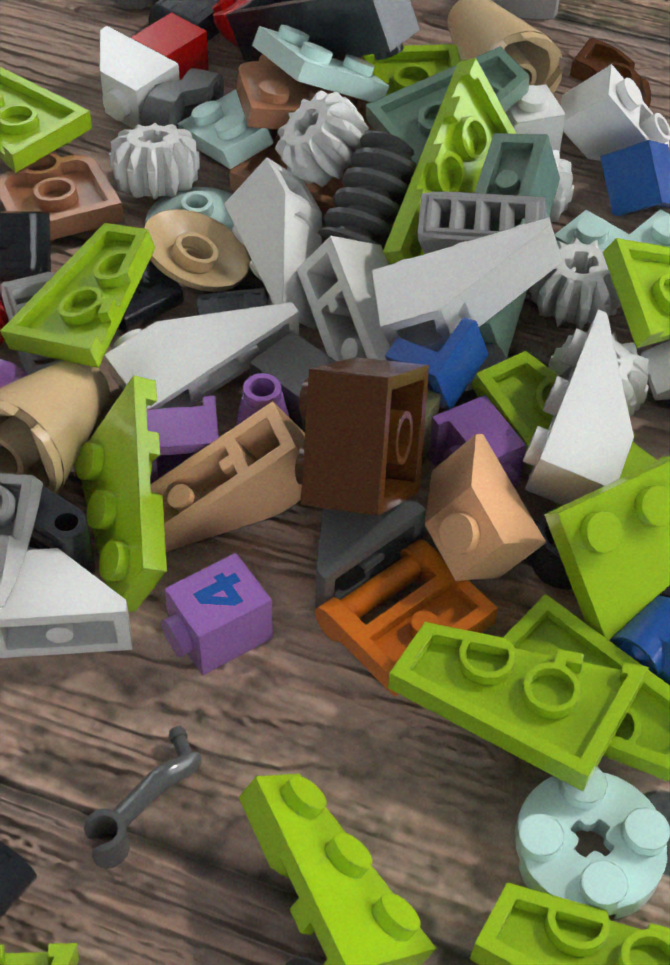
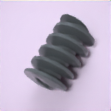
M368 130L360 138L362 148L357 149L351 157L353 168L347 169L342 177L344 188H339L334 194L333 201L336 207L330 208L324 216L327 227L321 228L317 232L324 240H327L330 236L380 245L374 240L375 237L388 238L392 226L383 219L385 216L396 218L400 206L392 199L393 197L404 199L409 186L401 181L402 177L412 179L417 165L410 161V159L415 154L409 144L399 137L382 131Z

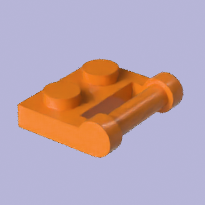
M417 539L402 549L400 552L401 559L341 600L332 597L315 609L316 620L327 637L332 641L341 642L394 697L398 693L388 689L389 673L424 622L482 633L496 622L498 607L469 580L455 581L442 555L422 539ZM415 580L421 583L426 582L365 625L360 620Z

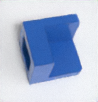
M647 140L600 156L611 210L614 216L622 217L655 206L670 208V151L668 144Z
M463 317L440 350L433 351L397 337L385 354V359L387 361L429 365L427 390L441 394L440 407L450 410L454 407L489 354L477 321Z

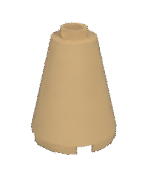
M459 0L452 7L448 15L447 24L452 42L457 45L460 61L475 58L501 46L529 75V85L538 86L546 84L552 94H554L562 78L563 71L559 67V57L562 58L560 49L550 37L492 0Z
M62 360L0 387V473L33 475L43 482L44 487L57 495L60 493L77 461L82 444L87 442L110 397L108 381L99 368Z

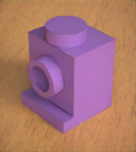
M486 395L432 417L428 458L434 465L446 460L475 434H483L513 486L519 485L526 444Z
M202 396L203 406L147 410L148 431L159 433L160 456L152 462L150 484L219 438L215 396Z

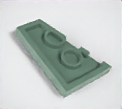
M501 46L475 57L505 112L528 93L529 75ZM456 66L366 104L367 122L374 130L392 134L409 144L415 154L411 157L410 161L416 165L419 162Z

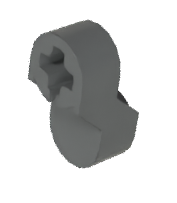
M191 68L182 80L155 85L145 100L141 115V125L151 126L153 123H156L159 126L173 124L179 129L177 123L191 116L195 107L204 102L216 101L223 97V76L220 73Z

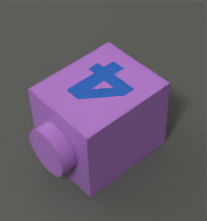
M237 553L164 588L168 617L161 621L165 637L177 656L189 655L202 676L273 638L272 600Z

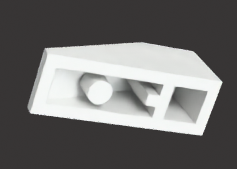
M330 236L297 269L327 355L337 362L355 357L386 360L385 354L390 349V345L380 327L372 270L389 265L382 253V246Z
M292 302L156 321L144 330L134 329L122 335L114 343L112 350L105 354L111 376L121 391L124 390L133 375L156 380L157 402L152 406H147L146 410L192 407L203 399L202 396L210 395L250 368V361L291 331L299 335V311Z

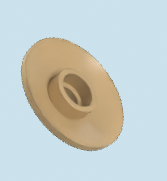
M171 209L156 213L146 222L144 228L149 230L156 247L150 261L162 273L174 281L197 290L220 292L235 288L246 277L250 261L245 246L229 228L217 220L194 211Z

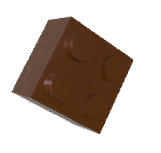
M355 357L309 369V377L303 382L299 396L300 414L303 418H306L305 442L297 454L295 464L296 481L302 485L301 505L379 516L419 493L429 365Z

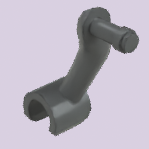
M182 726L173 727L169 731V739L174 744L178 757L155 767L114 810L99 809L90 814L86 819L84 832L87 838L97 839L104 834L116 835L113 840L97 846L92 851V858L97 866L108 869L121 864L128 856L130 850L126 828L165 790L188 778L200 768L202 764L201 755L198 752L191 751L187 740L188 735Z

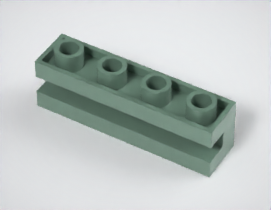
M494 133L475 193L545 197L548 218L560 181L549 136L547 134ZM516 219L514 227L525 224V219ZM500 221L491 222L490 231H499ZM474 224L466 225V229L474 230ZM527 290L479 327L484 342L493 343L502 348L506 358Z

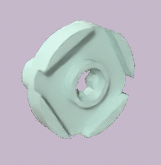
M598 767L584 792L552 776L540 783L528 795L521 807L515 827L516 851L520 859L518 868L524 883L529 889L604 909L607 911L608 916L616 914L613 919L615 920L633 914L646 904L655 892L666 868L667 842L670 837V827L666 818L655 809L650 800L636 787L619 777L603 773ZM583 830L599 834L604 838L603 844L610 853L604 856L600 852L593 851L587 857L580 855L575 850L579 840L575 832Z

